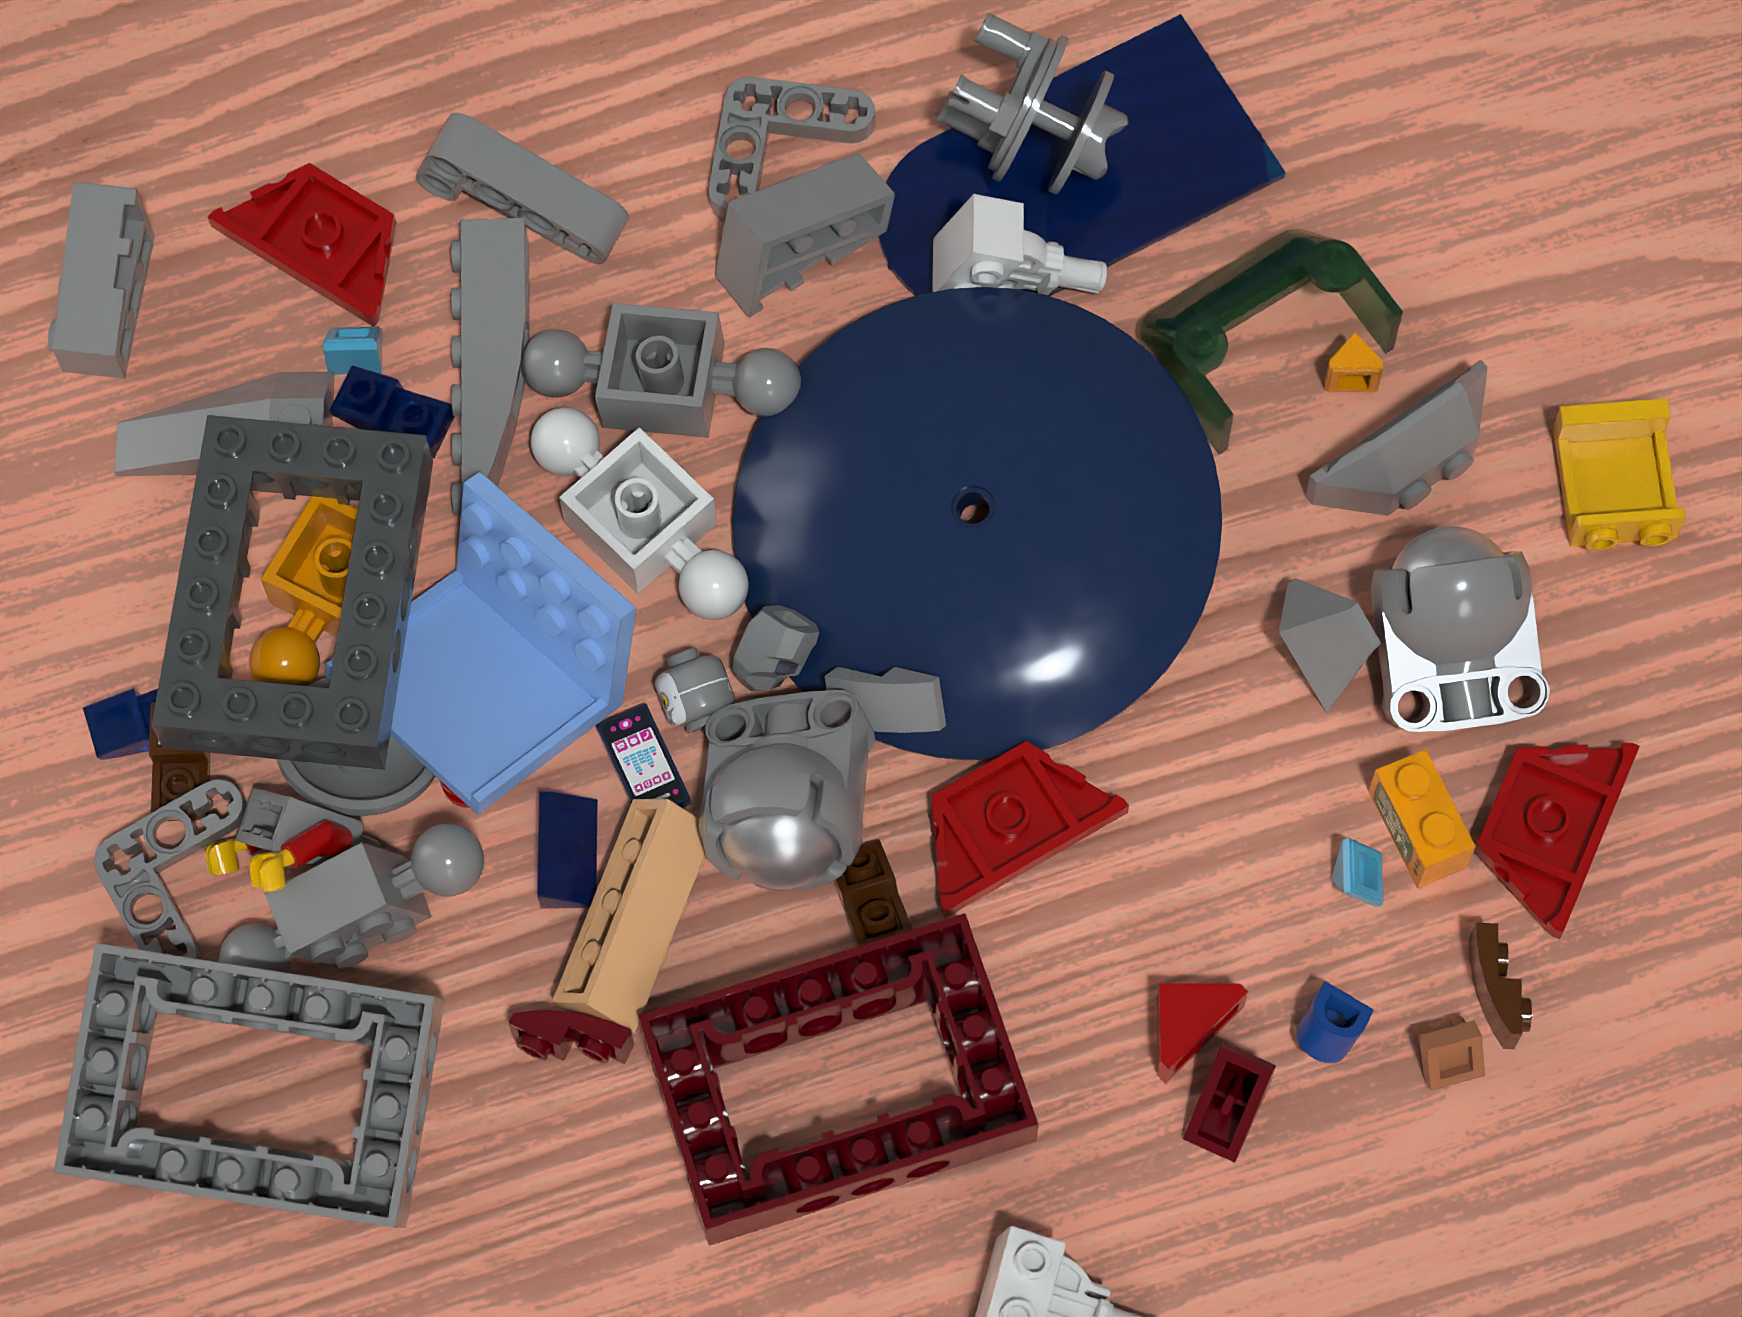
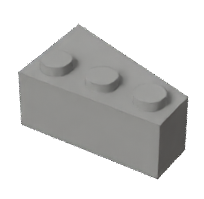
M858 153L839 161H831L823 167L799 176L785 178L777 184L756 192L742 194L728 202L715 277L750 318L763 310L760 300L784 285L790 291H793L804 284V278L801 274L827 259L831 265H834L886 232L895 193L863 156Z
M73 181L63 268L58 287L56 320L53 319L51 321L48 331L49 351L54 352L62 372L125 379L155 239L137 188Z

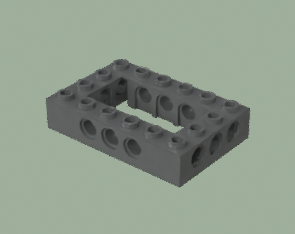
M207 415L152 719V727L163 748L385 770L433 467V459L426 435ZM252 491L281 493L284 499L295 500L296 495L334 498L338 500L339 504L350 505V500L359 501L329 688L231 679L233 669L229 658L234 629H240L242 621L238 606L243 577L249 578L251 569L247 560L252 527H258L259 507Z

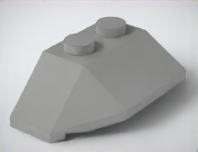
M1479 360L1470 366L1469 369L1344 454L1311 474L1305 497L1312 505L1388 516L1401 506L1408 510L1418 505L1430 494L1431 486L1445 476L1448 480L1459 477L1474 462L1473 454L1480 433L1488 367L1482 360Z

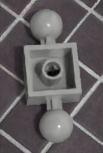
M613 303L604 352L587 350L585 344L569 331L551 329L534 336L527 344L522 356V370L526 381L535 391L544 396L553 398L565 397L576 392L585 382L598 383L595 399L603 428L635 431L640 427L644 432L709 438L716 394L735 395L738 402L747 411L757 416L766 417L775 415L787 408L796 398L801 386V374L798 366L789 355L777 349H757L745 355L738 364L723 363L725 342L719 312Z
M447 823L431 827L418 838L412 850L410 861L407 856L360 843L287 881L286 887L266 892L267 901L279 929L275 930L264 924H247L235 929L224 940L220 948L218 962L289 973L291 960L296 957L313 960L314 963L334 965L338 969L356 965L369 956L367 950L382 942L393 944L409 938L417 931L415 925L432 917L422 892L427 890L435 895L451 897L471 889L483 872L484 851L482 845L470 830L457 824Z

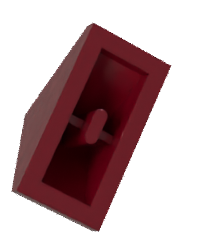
M1223 1042L1183 1140L1235 1163L1268 1092L1276 1065Z

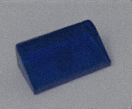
M551 791L539 792L537 894L541 909L590 908L597 891V799Z

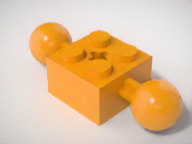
M312 496L260 579L269 603L294 615L287 627L271 629L261 635L254 643L249 656V668L254 681L308 686L315 681L320 668V656L315 644L323 631L335 637L338 635L358 509L350 505L339 504L338 500L334 498Z

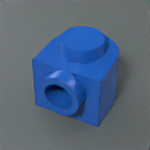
M1324 981L1307 1006L1297 1026L1296 1037L1298 1043L1309 1056L1320 1062H1339L1346 1057L1364 1031L1374 1009Z

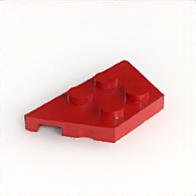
M307 163L287 173L283 180L277 183H267L251 191V199L225 212L219 207L209 214L210 226L369 325L375 327L379 322L397 225L395 215L313 164Z
M1027 741L932 794L931 804L941 913L944 918H947L1127 814L1129 805L1119 795L1115 794L1112 797L1088 783L1085 775L1070 766L1055 763L1048 753Z
M1622 743L1620 748L1588 749V744L1566 745L1557 750L1548 749L1545 746L1517 747L1474 851L1551 936L1560 939L1565 930L1640 746L1637 744Z

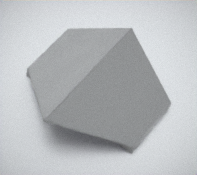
M1297 578L1287 585L1279 634L1326 713H1328L1372 652L1382 643L1358 602Z

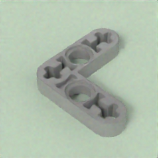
M742 77L735 80L728 87L725 94L709 183L710 207L714 215L725 221L728 207L725 195H728L730 192L731 174L740 176V195L759 190L769 133L842 143H859L866 140L872 134L875 127V106L871 98L864 92L853 89L758 77ZM747 96L756 97V104L752 106V111L742 110V104L745 103ZM772 98H777V116L770 113ZM804 100L811 103L815 111L805 120H796L786 113V109L792 102ZM823 105H830L829 122H823ZM849 109L859 110V117L856 118L855 124L845 123V116L848 115ZM744 139L754 144L756 149L746 159H735L728 155L726 151L728 145L735 140Z
M219 779L208 781L108 837L98 846L94 856L96 872L139 950L167 954L157 938H154L149 944L146 943L145 939L162 934L175 923L176 929L166 931L171 943L179 950L187 948L188 952L182 957L202 958L195 939L158 873L240 826L247 804L244 796L234 784ZM220 794L225 800L233 797L234 801L227 805L229 815L226 818L220 819L215 813H212L199 820L206 828L200 834H198L194 822L184 812L193 807L194 812L200 816L213 807L210 798L214 795ZM168 820H178L184 824L186 829L183 842L178 847L172 849L160 847L156 841V831L159 826ZM141 835L144 836L146 845L157 856L156 859L150 862L143 852L135 856L128 862L131 871L125 875H122L116 869L108 870L115 863L112 855L115 851L121 849L126 855H131L142 849L135 840ZM146 895H155L161 899L163 904L160 918L148 925L136 922L133 916V907L136 901Z

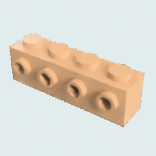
M633 799L552 1003L567 1012L605 1019L631 1029L632 1033L636 1032L639 1024L638 1015L646 1013L648 998L658 973L667 960L669 945L678 922L687 909V899L698 871L707 858L698 828L699 819L669 799Z

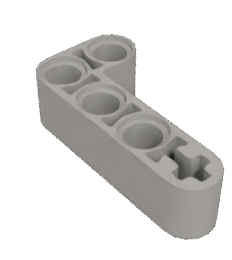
M461 113L449 115L416 174L418 183L431 194L448 201H454L459 197L461 191L464 190L511 218L524 217L526 227L576 256L595 264H602L606 261L629 220L628 212L613 199L474 118Z

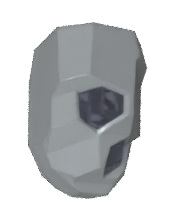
M780 605L764 606L748 623L736 650L732 669L735 677L750 691H771L773 688L780 687L784 679L789 676L799 675L812 648L816 645L819 636L817 625L796 610Z

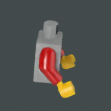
M253 787L236 838L215 841L209 844L205 850V859L208 872L213 875H221L239 870L236 852L246 850L249 855H252L262 849L269 851L268 853L253 856L250 860L249 869L252 887H261L265 892H272L286 887L284 867L290 866L293 869H297L304 864L316 867L360 843L380 848V843L376 839L362 835L364 826L361 821L289 796Z

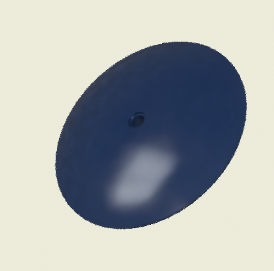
M993 287L947 289L920 294L889 304L856 320L835 333L814 350L798 366L801 374V386L793 402L775 415L761 417L745 453L736 487L733 513L735 558L743 565L748 576L749 587L745 601L752 619L764 606L780 605L796 610L817 625L819 636L816 645L812 648L800 674L789 676V678L802 692L827 691L825 676L837 667L881 677L892 668L898 667L939 677L946 726L940 731L896 733L874 731L875 741L911 753L956 760L995 759L1025 741L1041 750L1065 744L1100 727L1122 713L1143 696L1169 669L1187 644L1202 616L1215 578L1220 556L1222 533L1221 491L1215 460L1206 433L1192 404L1175 379L1148 350L1129 334L1106 319L1075 304L1043 294ZM974 504L983 505L989 510L988 516L979 523L970 524L960 518L966 507Z

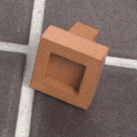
M1460 1015L1450 1018V1027L1431 1031L1428 1024L1417 1027L1423 1076L1430 1090L1485 1076L1482 1034L1474 1020L1466 1022Z

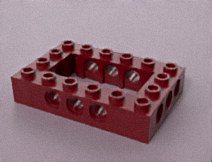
M966 913L638 1015L644 1042L709 1246L1037 1142L1039 1124ZM929 1001L961 1096L954 1094L932 1098V1105L891 1118L888 1113L877 1116V1122L837 1135H834L833 1130L822 1133V1140L779 1153L778 1148L765 1151L757 1156L752 1163L750 1173L746 1174L739 1150L737 1134L734 1126L730 1124L722 1097L720 1081L717 1072L714 1073L713 1069Z

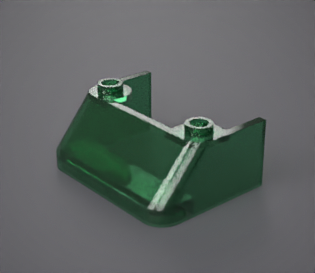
M1295 228L1286 230L1153 309L1143 318L1140 325L1139 344L1148 350L1175 379L1192 404L1208 441L1218 454L1228 450L1234 414L1205 375L1218 368L1226 358L1228 339L1225 333L1309 282H1312L1317 288L1325 292L1339 293L1383 352L1386 354L1394 349L1403 311L1350 244L1305 229Z

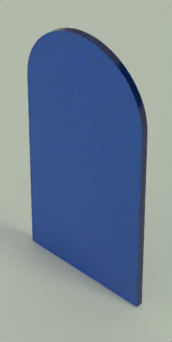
M1180 14L1053 77L1043 100L1079 117L1102 73L1106 70L1114 74L1113 82L1104 104L1127 114L1129 123L1122 131L1108 137L1106 140L1105 155L1108 168L1103 177L1094 180L1072 169L1059 193L1055 195L1049 192L1048 186L1067 141L1031 124L1006 174L1000 182L992 179L994 171L988 168L993 153L977 146L979 140L954 128H950L918 145L891 172L886 184L894 191L895 196L887 231L879 235L878 238L883 256L887 262V268L893 272L899 282L915 296L931 293L933 289V238L973 194L1023 203L1024 230L1037 234L1046 243L1049 241L1056 242L1058 245L1063 246L1064 255L1105 262L1106 266L1109 267L1285 178L1286 172L1263 139L1261 132L1257 130L1212 62L1209 53L1205 51ZM1057 287L1047 296H1052L1066 288ZM1021 289L1023 291L1038 293V291Z

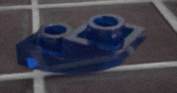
M353 365L329 409L333 416L358 429L426 435L432 458H435L455 418L451 403L405 390L396 378Z

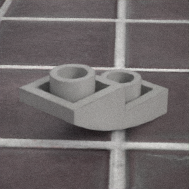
M842 667L835 668L825 676L827 691L845 690L854 695L874 731L896 733L940 731L946 726L940 681L937 676L898 667L892 668L882 677Z

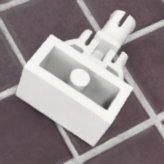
M973 194L933 238L932 292L955 288L993 287L1018 290L1028 289L1038 291L1039 294L1049 295L1057 287H1063L1091 294H1099V291H1102L1107 278L1105 262L1064 255L1063 246L1058 245L1056 242L1049 241L1046 243L1037 234L1024 230L1023 203Z
M1010 1226L996 1238L975 1317L1142 1316L1114 1308L1110 1301L1105 1300L1110 1296L1111 1288L1091 1282L1088 1275L1077 1263L1063 1256L1066 1243L1014 1226Z

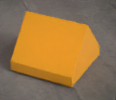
M1356 332L1329 360L1324 391H1378L1383 372V361Z

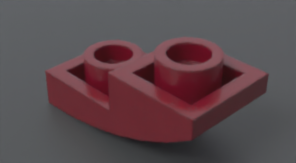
M555 1010L513 1013L509 1021L513 1038L518 1040L516 1046L526 1054L540 1060H547L548 1056L551 1055L564 1061L573 1043L576 1042L579 1043L577 1049L582 1054L597 1062L607 1064L609 1059L612 1058L625 1064L635 1045L631 1029L605 1019L575 1012Z

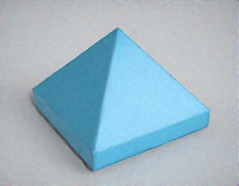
M1343 839L1331 880L1344 894L1375 907L1383 905L1382 853L1353 839Z

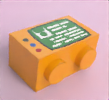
M1424 749L1376 769L1369 794L1417 889L1467 868L1476 846L1427 750Z

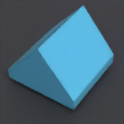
M379 326L331 328L323 342L328 372L333 371L334 375L382 374V328H379Z

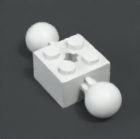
M569 407L556 408L545 413L536 422L531 434V450L538 464L554 475H577L580 478L559 497L564 523L637 594L671 566L680 575L679 593L681 599L693 614L708 620H719L731 616L740 609L747 597L749 587L748 576L743 565L729 553L719 550L702 552L695 545L697 541L717 525L714 498L640 427L604 457L599 453L600 437L597 427L592 419L582 411Z

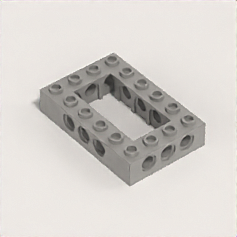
M95 943L54 1173L393 1228H406L445 1000L430 995ZM156 1013L373 1047L370 1069L364 1068L362 1080H367L368 1082L360 1127L354 1126L352 1137L358 1138L354 1161L136 1126Z

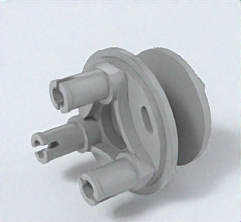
M988 13L975 42L1017 61L1015 67L1019 68V71L1009 91L1004 96L960 75L956 87L953 91L950 90L936 122L943 123L979 140L977 146L993 153L988 168L994 171L992 179L1000 182L1006 174L1031 124L1067 141L1048 186L1049 192L1057 195L1072 169L1094 180L1103 177L1108 168L1105 155L1106 140L1108 137L1122 131L1129 123L1127 114L1104 104L1112 85L1114 74L1106 70L1102 73L1079 117L1058 108L1043 99L1063 56L1068 37L1060 34L1057 40L1047 39L1035 32L1030 33Z

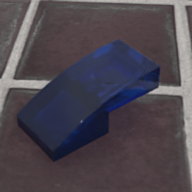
M131 689L83 707L98 759H112L149 751L151 703L156 702L158 689L142 695L135 689Z

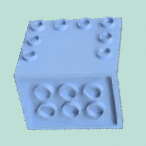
M478 472L463 484L456 570L411 602L390 733L399 744L477 814H480L622 706L636 615V607L481 472ZM334 658L326 663L325 676L329 680L331 678Z

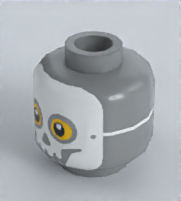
M692 648L667 658L666 662L669 669L659 674L655 680V687L667 720L673 726H685L687 733L704 729L708 719L716 710L735 702V694L721 659L713 655L700 657L697 648Z

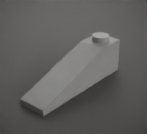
M333 371L279 372L118 422L114 472L116 476L197 475L207 415L332 427Z

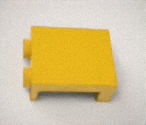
M1668 398L1560 406L1552 430L1570 547L1586 545V548L1589 550L1599 551L1613 548L1618 543L1638 541L1644 546H1660L1669 543L1672 539L1678 538L1686 517L1684 508H1677L1665 433L1671 418Z

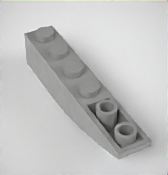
M524 217L461 220V240H452L451 242L453 272H461V287L452 288L451 291L453 319H461V336H452L451 343L453 367L461 368V384H452L453 416H461V433L452 434V458L454 466L462 465V483L452 484L454 515H461L464 482L478 472H481L498 487L516 431L526 380L522 370V356L530 340L529 239Z

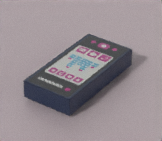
M647 704L596 725L597 733L630 804H632L633 799H669L681 808L691 805L689 793Z

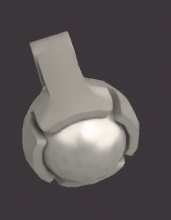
M1445 526L1426 531L1410 541L1398 555L1393 567L1374 570L1371 594L1376 633L1382 643L1378 646L1384 689L1382 710L1384 716L1391 724L1413 732L1449 731L1510 722L1536 715L1545 708L1549 700L1550 688L1542 672L1530 567L1522 551L1502 552L1492 540L1475 530L1459 526ZM1526 676L1531 683L1532 694L1527 702L1514 706L1508 697V687L1516 677ZM1416 690L1422 697L1423 709L1415 719L1404 720L1399 714L1398 702L1403 694Z
M845 690L809 691L752 699L723 706L716 710L708 719L705 727L706 736L709 739L703 802L700 808L698 826L707 859L721 873L738 880L743 876L757 887L774 891L807 890L830 884L839 878L847 866H851L862 844L868 754L875 742L874 730L857 699L852 693Z

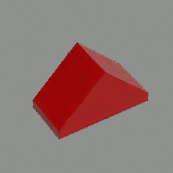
M1159 983L1156 998L1157 1076L1165 1084L1244 1008L1248 991L1241 984Z

